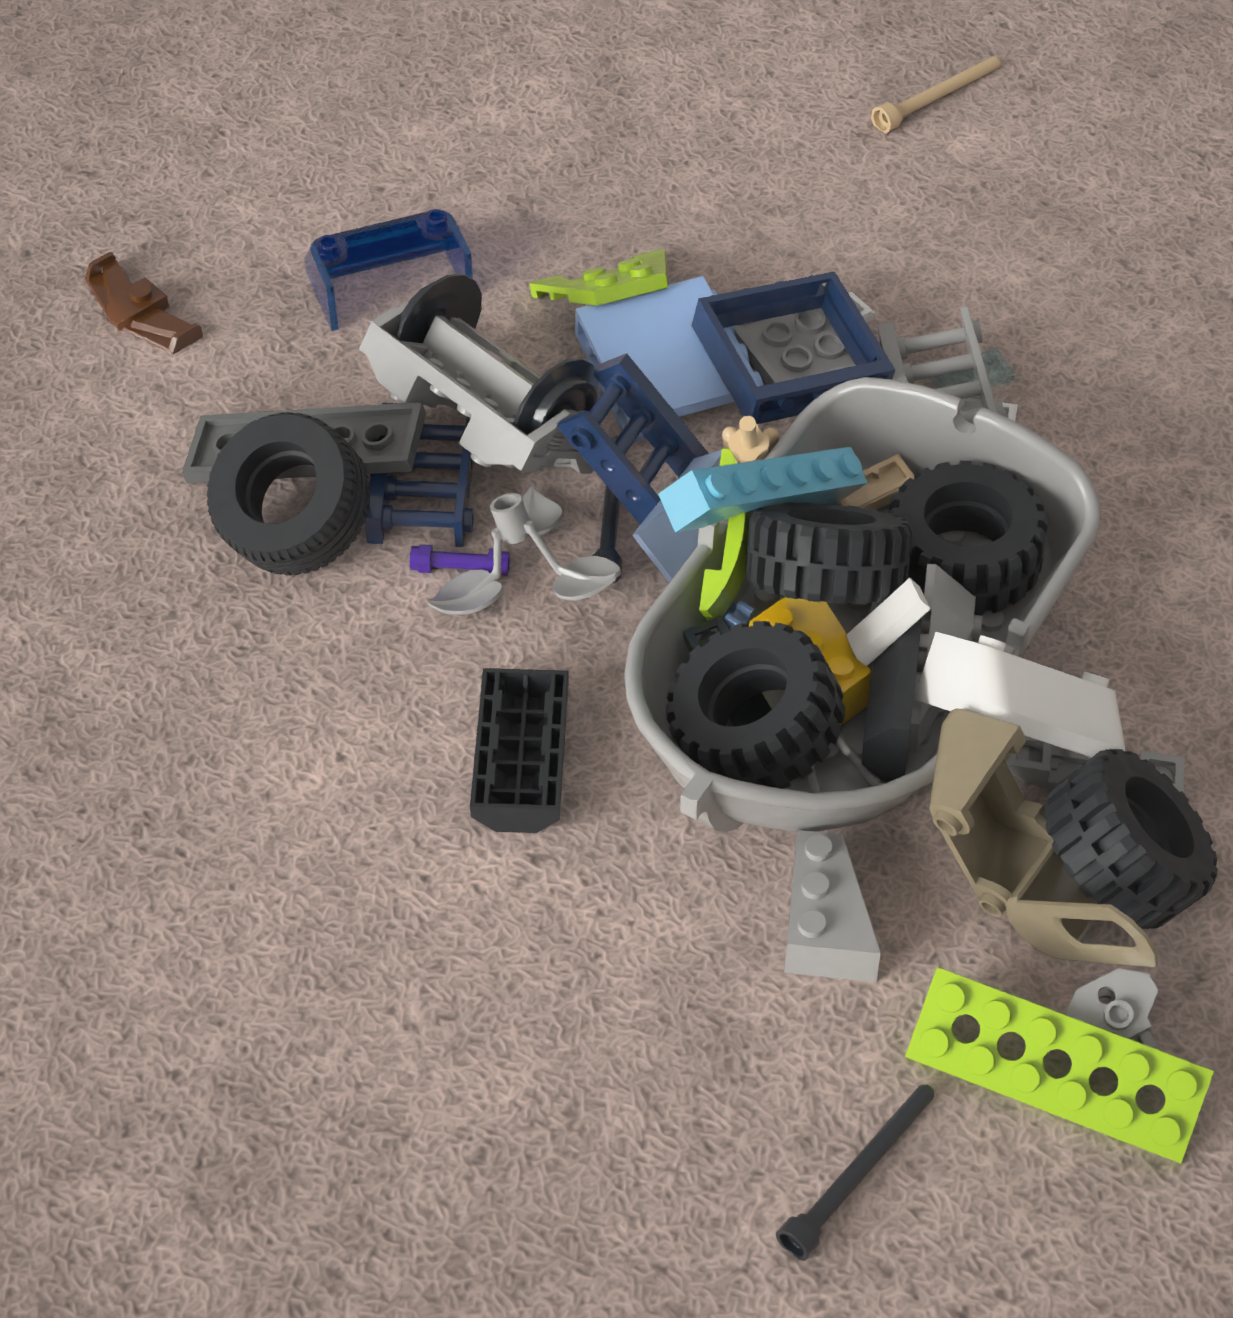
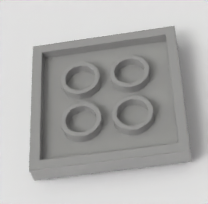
M821 308L734 326V335L738 343L745 345L749 361L767 385L856 366Z

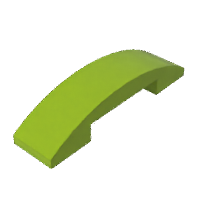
M722 448L720 466L737 464L738 461L731 449ZM753 510L729 518L722 570L705 569L699 610L707 621L723 616L741 587L745 577L749 520Z

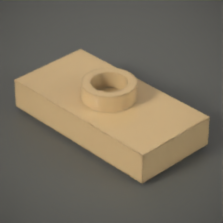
M896 454L863 470L868 483L836 503V505H849L877 510L889 504L893 495L899 491V487L909 478L914 479V474L901 456Z

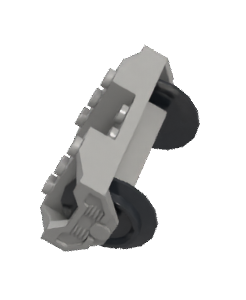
M462 273L445 275L421 288L403 305L394 306L371 321L359 350L367 355L378 383L391 392L390 397L398 403L422 402L423 405L431 408H436L437 405H446L470 417V421L459 444L471 452L470 457L473 461L485 467H492L493 464L509 468H518L520 471L533 472L536 469H540L541 466L572 467L579 473L592 474L593 469L570 444L557 425L561 420L585 411L590 412L597 402L598 380L593 375L596 370L594 365L580 357L563 360L547 370L541 377L475 330L482 310V293L474 279Z

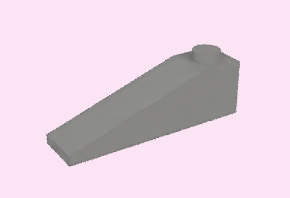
M927 564L924 596L930 610L922 617L914 696L936 632L968 641H979L981 635L982 615H974L976 597L936 564ZM913 699L908 751L917 752L941 708Z

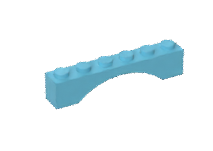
M844 447L691 470L658 495L676 533L704 528L744 512L779 503L836 504L868 482L862 471L861 462L854 454L852 448Z

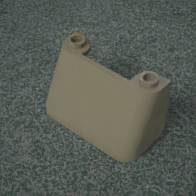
M955 708L951 710L944 720L940 730L929 806L933 816L932 821L943 834L973 891L979 898L978 905L992 916L1001 917V915L1008 917L1005 907L1006 902L1052 838L1047 833L1046 820L1042 817L1045 807L1043 804L1024 799L1006 763L1011 754H1018L1027 741L1020 725L965 709Z

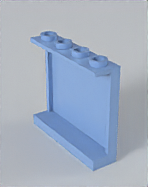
M704 276L668 285V288L598 306L588 305L576 308L575 336L587 361L591 362L595 369H597L599 364L627 353L679 417L735 402L691 326L698 298L718 295L715 289L711 290ZM734 326L724 328L757 387L763 386L759 372H753L749 364L745 345L743 343L739 344L734 335ZM598 381V384L603 392L605 388ZM615 403L611 411L622 431L630 418ZM641 432L634 442L643 440V434Z

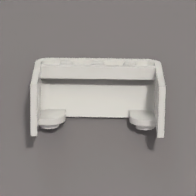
M939 632L935 633L914 700L948 711L955 708L965 709L1020 725L1025 736L1088 757H1093L1099 751H1105L1106 749L1126 750L1116 691L1107 688L1109 679L1085 671L1082 679L1006 653L1004 652L1006 643L980 635L978 643Z

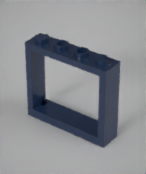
M835 271L698 298L691 326L743 417H753L756 424L798 416L821 394L848 380L862 377L892 380L896 369ZM821 308L856 366L757 387L724 328Z

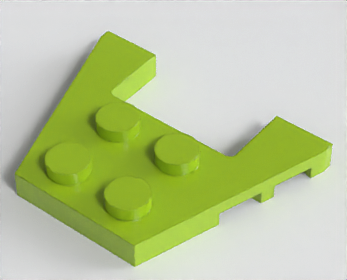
M662 248L632 256L633 259L619 262V268L605 271V268L598 267L585 270L582 278L570 280L562 275H556L529 282L530 292L533 298H540L543 295L549 294L550 300L568 297L571 303L598 306L668 288L665 249Z

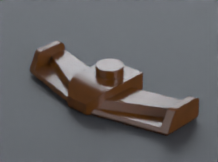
M108 252L89 263L85 280L105 311L107 320L118 330L126 331L171 354L177 353L203 337L201 326L195 323H187L163 311L169 307L168 297L147 278L131 284L113 252Z

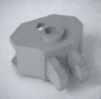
M1117 968L1075 990L1066 1015L1159 1049L1150 1034L1152 1025L1149 1022L1159 990L1149 973ZM1108 998L1111 1002L1104 1004L1099 999Z

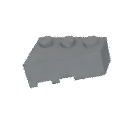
M797 830L784 973L877 982L881 952L843 834Z

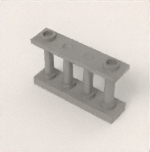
M968 306L960 308L961 328L904 339L903 336L896 337L892 322L877 325L880 345L896 369L892 380L914 384L916 380L973 369L976 381L938 388L936 390L946 392L961 399L980 396L984 408L1005 416L1002 401H994L978 343H983L979 320L972 321ZM964 342L968 350V354L912 366L910 362H902V359L907 358V354ZM979 409L962 412L961 415L967 422L974 424L973 419Z

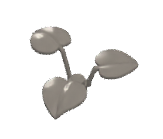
M530 487L522 497L517 493H508L499 496L490 504V509L497 528L491 531L494 539V564L492 572L470 570L461 573L446 583L437 595L427 600L431 608L442 613L463 615L480 611L496 601L503 593L502 584L496 581L501 577L502 540L510 544H516L531 536L554 571L560 575L553 582L552 587L556 596L564 600H581L599 593L621 575V570L613 561L599 556L579 557L568 568L562 567L540 537V535L551 531L563 519L562 508L556 502L544 497L536 489Z

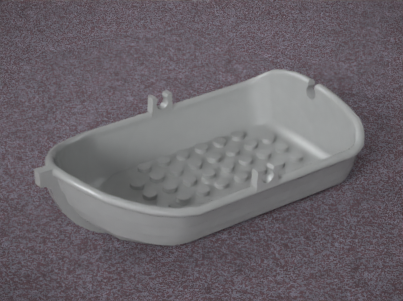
M862 377L848 380L821 394L796 417L765 459L851 447L861 462L862 471L899 454L914 475L927 467L933 470L937 464L949 462L950 465H957L960 461H972V465L982 466L984 462L995 465V470L1000 472L1006 469L1015 474L1019 483L1025 481L1033 489L1034 495L1040 498L1045 507L1044 513L1048 519V529L1038 581L1033 589L1026 592V596L1012 605L1008 602L1006 609L996 613L988 610L982 616L981 635L1006 643L1004 652L1021 657L1094 543L1100 527L1101 507L1097 492L1090 477L1079 462L1025 426L984 407H981L973 419L974 424L969 423L960 413L965 404L963 399L922 385L891 379ZM890 503L877 510L888 513ZM729 518L707 527L699 528L697 548L641 619L628 646L624 674L627 702L638 730L669 768L675 780L684 788L681 793L680 812L698 820L700 824L715 831L725 833L739 828L744 823L797 832V830L818 832L865 823L893 810L920 788L933 782L941 726L951 712L942 708L917 752L908 751L905 775L888 783L880 779L882 784L872 786L841 751L833 757L825 759L823 763L817 761L814 764L821 793H810L807 777L802 779L799 776L790 781L792 786L785 789L744 782L709 772L691 760L680 749L669 731L670 724L666 720L665 709L667 703H669L667 694L671 682H677L675 673L681 663L687 664L691 659L683 638V631L707 621L699 610L705 569L722 570ZM957 530L938 535L948 542L964 546H979L994 542L984 535L971 531ZM745 575L733 602L737 604L740 600L755 609L754 616L756 617L785 596L770 594L766 590L755 588L754 585L750 584ZM827 602L847 634L881 604L867 602V604H835ZM873 661L869 665H867L871 672ZM770 690L762 692V694L773 709L782 698L785 690ZM867 707L840 726L843 737L861 759Z

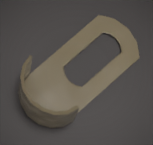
M1051 838L1005 904L1008 919L1014 929L1037 950L1053 958L1069 961L1157 967V950L1149 936L1133 919L1113 905L1097 904L1091 897L1087 898L1079 889L1080 885L1075 878H1070L1064 869V864L1052 847L1053 838ZM1095 920L1113 921L1134 939L1135 947L1081 943V940Z

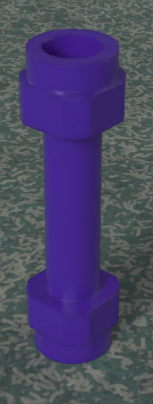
M420 544V546H411L410 570H417L419 573H431L432 567L486 570L489 573L493 570V548H489L488 554L433 551V545ZM501 549V576H508L510 552L502 551Z

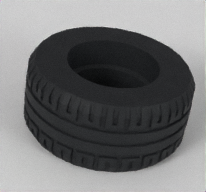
M281 412L276 415L263 416L257 421L250 422L228 440L227 444L224 445L209 475L207 506L209 507L208 512L214 528L225 543L258 568L270 573L289 576L292 574H306L316 571L320 567L323 568L330 562H334L357 539V535L362 530L361 527L365 524V517L368 516L369 510L367 508L370 506L369 498L371 497V491L369 490L370 481L368 480L369 476L366 472L365 464L352 446L332 427L308 414ZM300 465L315 466L317 475L316 487L306 507L287 521L275 524L264 523L262 505L266 491L271 483L281 473L290 468Z

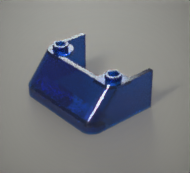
M432 209L415 215L321 236L311 244L304 257L306 273L331 331L339 330L332 278L445 252L455 274L462 273L473 279L471 251L454 217L440 209Z

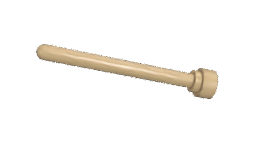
M992 56L899 104L885 102L875 107L871 113L873 125L885 134L898 128L904 116L1000 68L1001 59L997 56Z

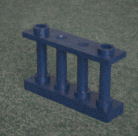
M626 353L599 364L593 373L605 390L590 412L585 411L561 420L557 427L641 525L661 500L650 484L664 462L669 465L679 478L694 458L709 453ZM617 403L630 419L615 442H613L600 425L614 404ZM641 432L654 447V450L638 472L625 455Z
M470 417L466 418V426L423 424L420 440L460 441L470 421ZM379 436L376 442L382 440L386 436ZM464 447L462 454L416 452L413 468L460 470L458 482L398 480L397 476H393L394 473L371 474L369 489L371 491V497L369 498L370 506L367 508L369 510L368 516L365 517L367 543L383 544L385 529L392 530L393 526L454 528L455 547H464L465 532L472 533L474 523L473 508H468L474 464L470 457L471 452ZM397 496L456 498L455 512L393 510V505H389V501L396 500Z

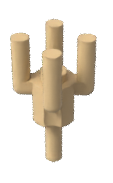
M744 416L740 419V428L738 430L729 426L722 432L723 448L731 449L738 463L764 460L779 441V433L775 428L769 427L762 432L755 419L751 416Z

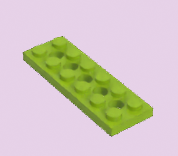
M941 967L936 968L905 1055L909 1059L1180 1164L1185 1155L1214 1070ZM961 1015H971L979 1022L980 1034L971 1043L960 1041L954 1033V1023ZM1007 1032H1016L1025 1041V1053L1018 1060L1005 1058L999 1050V1040ZM1060 1049L1070 1056L1072 1067L1065 1077H1053L1046 1071L1044 1059L1049 1051ZM1108 1067L1116 1073L1118 1087L1114 1093L1101 1095L1093 1090L1090 1084V1076L1096 1068ZM1145 1085H1155L1165 1095V1105L1156 1113L1145 1112L1137 1104V1092Z

